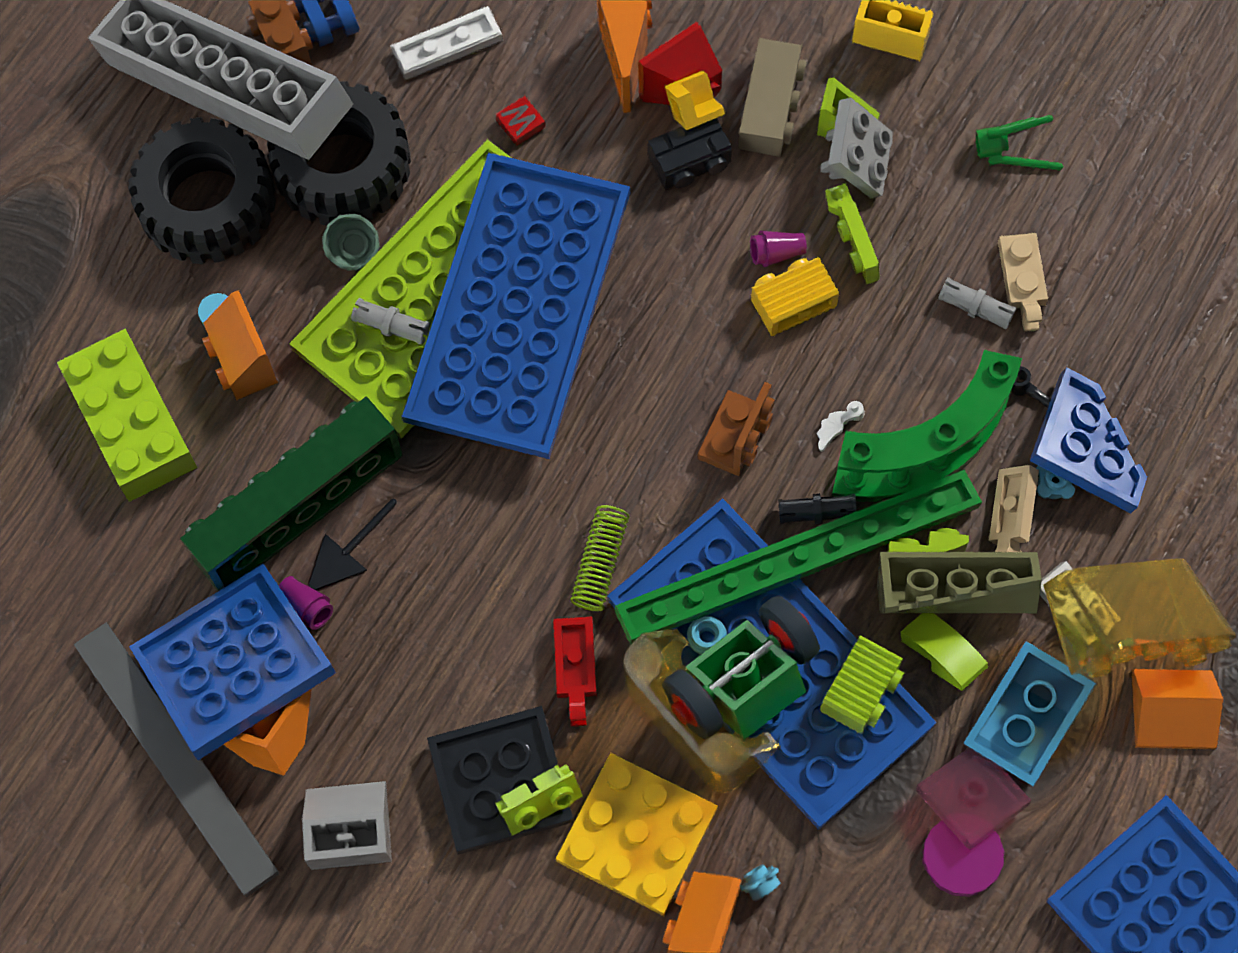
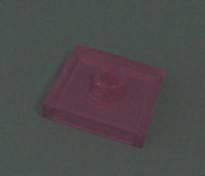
M970 747L920 782L916 788L917 793L969 850L1026 809L1031 802V799L1001 766Z

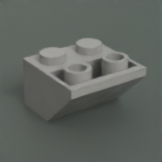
M386 781L306 789L302 820L304 860L311 870L392 862Z

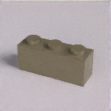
M759 38L739 131V150L781 157L783 143H791L794 123L788 122L790 112L797 113L800 91H795L796 81L803 82L807 60L800 59L802 45Z

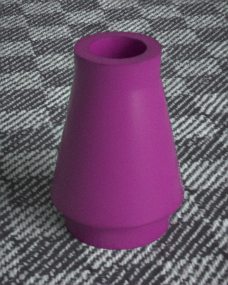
M759 231L758 235H752L750 238V253L755 265L762 264L764 267H768L798 255H805L807 252V242L804 233Z
M293 576L286 577L279 584V588L306 627H310L312 630L319 629L332 616L333 606L330 604L328 596L299 582Z

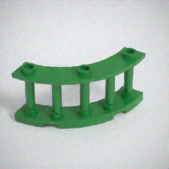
M984 350L976 374L961 396L946 410L922 424L887 433L845 431L832 496L855 494L856 501L858 502L882 501V498H892L961 471L979 454L982 447L998 427L1010 392L1016 381L1022 358Z

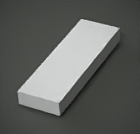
M487 6L391 45V51L405 80L503 41V37Z

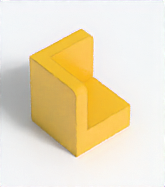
M704 71L665 86L673 117L685 130L725 114L723 106L713 97L708 75Z

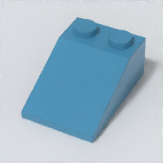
M1026 641L963 744L1031 786H1034L1088 700L1096 683Z

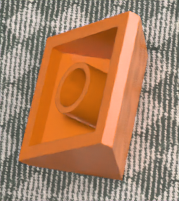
M1132 670L1135 748H1217L1223 696L1212 670Z

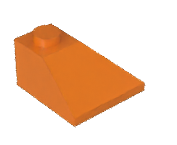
M308 690L223 745L252 766L284 776L305 745L312 690Z

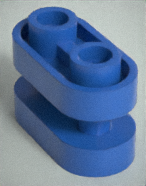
M293 0L299 14L304 13L308 20L303 23V26L306 28L311 42L317 41L320 47L334 42L331 31L342 27L346 37L360 32L358 22L348 0H329L335 14L326 18L318 4L324 0Z

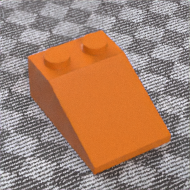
M597 0L598 25L623 113L631 112L639 79L638 61L645 55L647 29L652 28V19L649 11L652 9L651 0Z

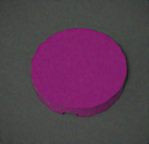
M957 814L942 819L930 830L923 844L922 861L932 882L939 889L954 896L969 897L985 891L995 883L1004 865V848L999 835L989 823L972 815Z

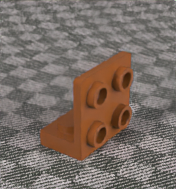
M764 382L756 401L727 390L698 452L697 459L736 476H740L744 465L751 467L758 452L759 446L756 444L760 433H767L774 416L771 413L775 404V399L771 398L772 385Z

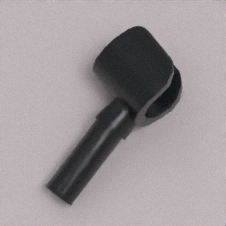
M1020 366L1017 376L1024 380V382H1015L1011 392L1017 396L1028 394L1048 408L1051 398L1031 383L1030 371Z

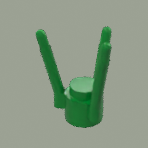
M1053 116L1031 117L999 127L975 130L976 149L979 159L988 157L989 165L1008 164L1062 170V163L1002 156L1003 151L1009 150L1007 134L1052 122Z

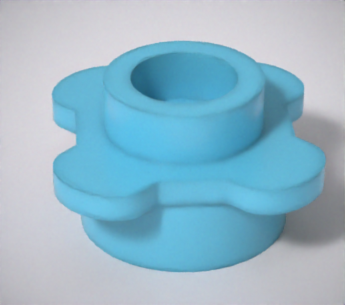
M1037 466L1039 481L1036 491L1040 497L1059 499L1062 497L1069 499L1074 495L1075 488L1071 482ZM1054 477L1058 478V479H1059V482H1058V483H1054V482L1052 481V478H1054Z
M764 864L755 867L744 875L743 878L746 882L740 886V890L749 893L753 900L764 897L780 885V881L776 876L779 872L778 868L773 866L766 868Z

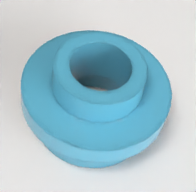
M704 616L690 624L687 639L690 647L696 653L702 654L724 638L727 632L720 620L712 616ZM704 631H709L714 635V639L711 642H703L699 637L700 634Z

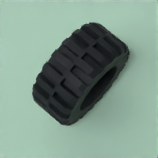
M339 81L353 102V105L326 138L338 135H353L368 141L373 148L366 160L358 167L344 173H323L310 167L307 164V159L267 141L269 151L267 156L280 194L285 197L286 203L292 210H300L301 216L309 221H314L316 217L319 218L321 225L327 226L328 223L339 215L357 214L368 221L372 220L373 213L376 211L384 213L391 207L390 199L397 200L404 191L402 183L405 184L409 179L411 156L404 123L400 120L399 112L393 104H387L384 95L378 91L370 94L369 87L356 83L355 87H350L348 81Z
M202 117L191 118V123L183 125L181 121L170 124L172 129L163 132L161 129L152 136L154 141L150 145L145 143L138 151L141 159H135L130 169L132 177L128 180V191L132 197L130 201L148 238L152 239L155 246L163 253L170 251L172 258L185 261L186 257H190L193 264H204L205 259L210 258L213 259L214 263L225 261L224 256L233 253L236 257L245 252L244 245L248 242L254 245L261 238L259 230L260 228L263 230L268 228L272 220L269 213L275 210V186L264 153L259 149L257 141L251 135H244L243 129L234 124H229L226 127L224 120L211 118L210 122H204ZM219 171L235 179L234 186L229 195L221 203L210 209L186 211L171 204L176 188L186 178L196 173Z

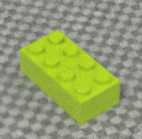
M126 329L57 362L119 487L129 502L198 468Z

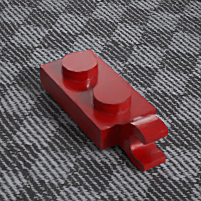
M592 617L553 619L557 698H569L571 727L587 726L585 697L597 696Z

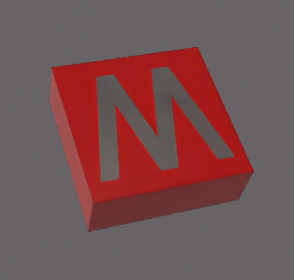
M523 96L495 114L496 121L516 146L546 128L545 120L526 96Z

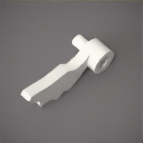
M852 401L848 404L847 411L829 413L827 419L821 420L822 427L816 433L820 439L818 442L820 452H823L831 441L843 432V427L847 422L851 420L859 421L864 417V407L860 402Z

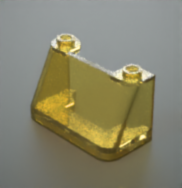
M677 628L642 633L629 646L624 655L625 685L629 696L711 790L718 793H726L740 787L781 746L768 732L762 733L757 737H748L745 740L736 732L734 734H718L717 732L708 739H702L687 725L682 724L671 709V704L665 695L662 683L675 671L681 669L687 672L685 666L682 665L681 655L683 648L689 642Z

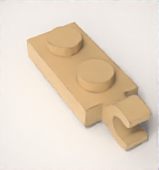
M1037 234L1000 236L998 247L1008 305L1020 308L1024 332L1039 330V322H1042L1040 306H1046L1048 296Z
M1031 465L999 469L989 541L997 545L995 552H1022L1020 543L1029 542L1039 470Z

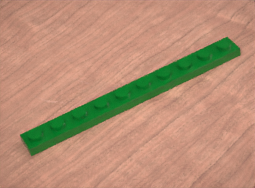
M962 470L615 606L614 611L630 645H633L887 545L890 541L895 542L898 539L905 538L976 510L980 507L982 501L966 471Z

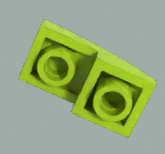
M941 528L936 532L930 531L926 545H920V542L915 539L901 538L896 542L890 541L887 552H965L969 543V535H961L955 529Z
M934 613L920 614L901 631V641L929 659L932 672L961 691L988 668L987 661L955 629Z

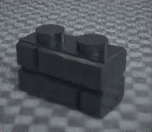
M717 118L688 130L679 127L647 141L648 158L665 190L673 186L678 189L690 185L695 180V177L707 172L710 175L718 174L731 163V144L722 131Z

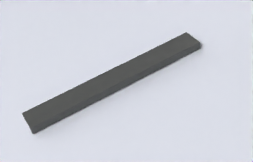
M104 623L73 644L243 895L248 897L280 873L201 759L197 760L167 709L108 623Z

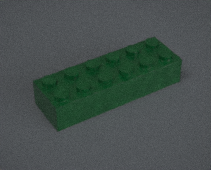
M367 396L359 402L353 401L343 408L337 419L329 425L324 424L316 428L311 433L307 442L299 448H291L280 457L278 464L269 471H262L256 474L248 482V487L236 496L230 495L218 504L216 511L210 516L193 522L186 529L185 535L180 540L194 563L217 591L223 589L267 562L403 457L395 428Z

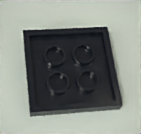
M542 706L427 738L458 855L574 822L569 806L538 821L533 827L522 830L512 836L505 819L501 816L496 806V803L502 800L501 796L503 794L505 795L525 783L531 793H534L538 789L533 779L558 765Z

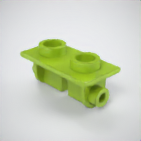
M566 764L560 768L558 765H555L552 769L534 778L533 782L538 789L534 793H531L525 783L501 796L502 800L497 802L496 806L501 816L505 819L512 836L522 830L533 827L538 821L558 810L569 807L574 801L583 797L574 773L570 771Z

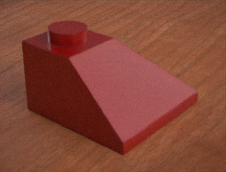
M697 22L638 61L639 97L643 102L670 105L665 86L700 71H704L708 75L714 98L722 89L723 70L701 26Z

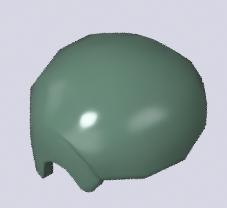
M357 214L339 215L328 223L322 236L326 257L336 266L347 271L362 269L377 254L380 248L377 230L367 219Z

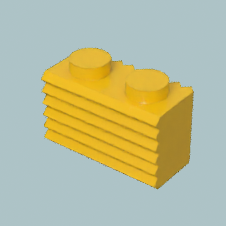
M862 0L855 19L852 42L921 61L929 37L933 12L931 10L926 12L924 8L919 10L917 6L912 8L910 4L905 6L903 2L898 4L896 0L893 2L890 0Z
M819 257L810 261L806 258L799 259L788 267V271L778 276H775L773 273L766 274L755 282V286L752 287L751 301L771 336H775L777 333H782L784 330L795 327L803 321H808L810 318L834 309L837 306L839 291Z

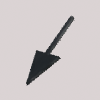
M391 499L344 549L325 534L309 587L318 590L367 571L349 553L395 507L397 500Z

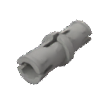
M949 277L946 279L938 297L941 301L943 300L967 311V315L972 318L976 316L981 317L1004 329H1007L1009 326V322H1011L1016 310L1014 306L1012 307L987 296V291L979 289L976 291Z
M361 298L356 301L355 305L359 306V308L353 307L352 321L380 329L381 333L388 337L394 334L417 342L420 345L425 342L426 338L423 337V334L428 335L430 329L429 322L400 313L398 308L393 306L387 309L364 301Z

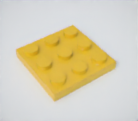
M610 753L556 857V862L664 916L718 809V805Z

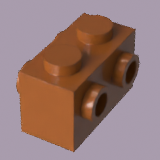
M248 1L252 15L246 17L254 38L260 36L264 45L312 66L308 50L313 49V45L306 28L299 30L296 22L301 20L294 1Z

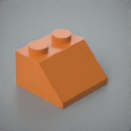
M239 290L235 291L204 321L203 324L208 336L202 338V341L210 359L218 357L222 367L215 371L223 389L231 388L236 400L272 386L278 383L242 296Z
M693 871L690 882L683 880L675 904L682 906L677 921L669 920L662 941L669 944L667 953H720L739 896L741 879Z

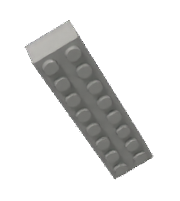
M120 0L88 37L108 65L307 160L313 156L353 105V102L336 76L166 0Z

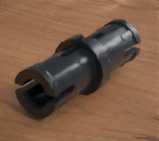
M820 493L813 494V498L778 499L780 524L802 521H815V524H823V520L839 519L857 512L855 494L821 497Z

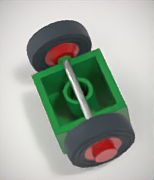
M775 596L764 603L759 609V616L769 634L768 637L746 620L685 666L687 672L680 669L663 681V690L675 716L682 724L687 725L702 739H708L723 727L724 721L745 740L806 692L797 664L803 665L814 658L820 651V646L805 616L783 597Z

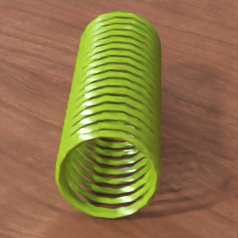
M600 505L595 509V518L592 520L593 524L589 531L590 535L587 537L589 541L586 542L587 546L584 548L585 552L583 553L584 558L581 560L582 564H580L578 571L579 575L576 577L577 581L573 588L574 592L570 598L574 605L590 611H602L605 609L603 603L606 602L605 597L608 595L607 591L610 590L608 586L611 585L610 580L613 579L611 574L615 573L613 569L616 565L614 563L618 561L616 557L619 556L618 551L621 550L619 546L622 545L621 540L624 539L623 534L626 533L624 529L627 528L626 523L629 522L628 519L630 518L626 511L609 505ZM600 508H610V509H614V510H617V511H620V512L624 513V514L627 516V518H626L625 516L619 514V513L610 512V511H599V509H600ZM606 514H612L615 516H619L621 518L612 517ZM599 519H605L610 522L624 525V527H620L611 523H605ZM599 525H605L610 528L620 529L623 532L619 533L614 530L602 528ZM598 531H604L610 534L619 535L621 538L601 534ZM595 536H601L606 539L615 540L620 544H615L606 540H600ZM594 542H601L606 545L615 546L618 549H611L609 547L598 545ZM593 548H600L602 550L614 552L617 555H611L605 552L597 551ZM590 553H596L602 556L611 557L614 559V561H610L601 557H596ZM589 559H596L605 563H610L613 566H606L604 564L595 563ZM588 565H595L601 568H606L612 572H605L603 570L592 568ZM586 570L595 571V572H597V573L605 574V575H608L610 578H606V577H602V576H599V575L591 574V573L587 572ZM585 576H590V577H594V578H597V579H601V580H604V581H606V582H608V583H601V582H598V581H594V580H591V579L586 578ZM584 582H590L593 584L601 585L607 589H600L594 586H590L585 584ZM583 588H590L596 591H600L605 595L589 592L584 590ZM580 593L596 596L603 600H595L592 598H588L586 596L581 595ZM579 599L593 602L595 604H598L599 606L587 604L585 602L580 601Z

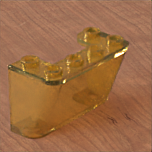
M1184 558L1080 567L1065 571L1043 584L1071 675L1088 673L1089 678H1096L1111 673L1113 671L1112 665L1128 662L1136 656H1143L1144 660L1148 661L1161 658L1169 652H1172L1175 662H1183L1185 667L1195 666L1207 661V654L1230 648L1232 646L1230 641L1237 637Z

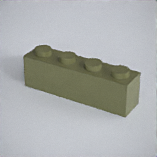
M880 552L877 581L880 613H1037L1042 583L1037 552Z

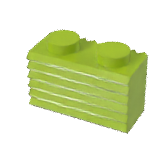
M860 635L824 697L820 711L860 734L863 733L867 724L875 727L886 707L880 704L881 699L886 691L894 694L904 676V672L898 670L903 658Z

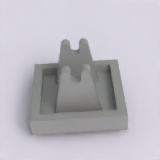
M852 98L839 100L835 128L827 131L826 140L832 141L829 161L821 164L820 171L823 173L830 172V179L845 178L869 198L882 196L887 177V165L893 132Z

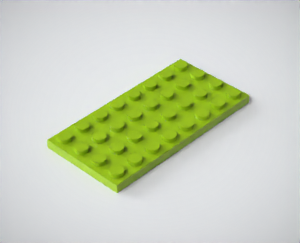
M488 139L289 343L292 351L351 399L359 402L367 396L395 428L397 436L401 439L414 426L404 423L402 414L428 335L423 334L426 340L422 345L394 334L388 337L383 335L380 329L352 321L353 307L359 308L355 303L361 298L364 301L387 309L391 306L396 307L404 315L429 322L431 329L487 155L492 153L511 158Z

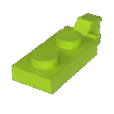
M846 183L826 189L828 210L830 213L839 216L840 221H837V226L842 241H850L854 251L849 253L854 272L856 274L862 272L866 285L879 281L878 259Z

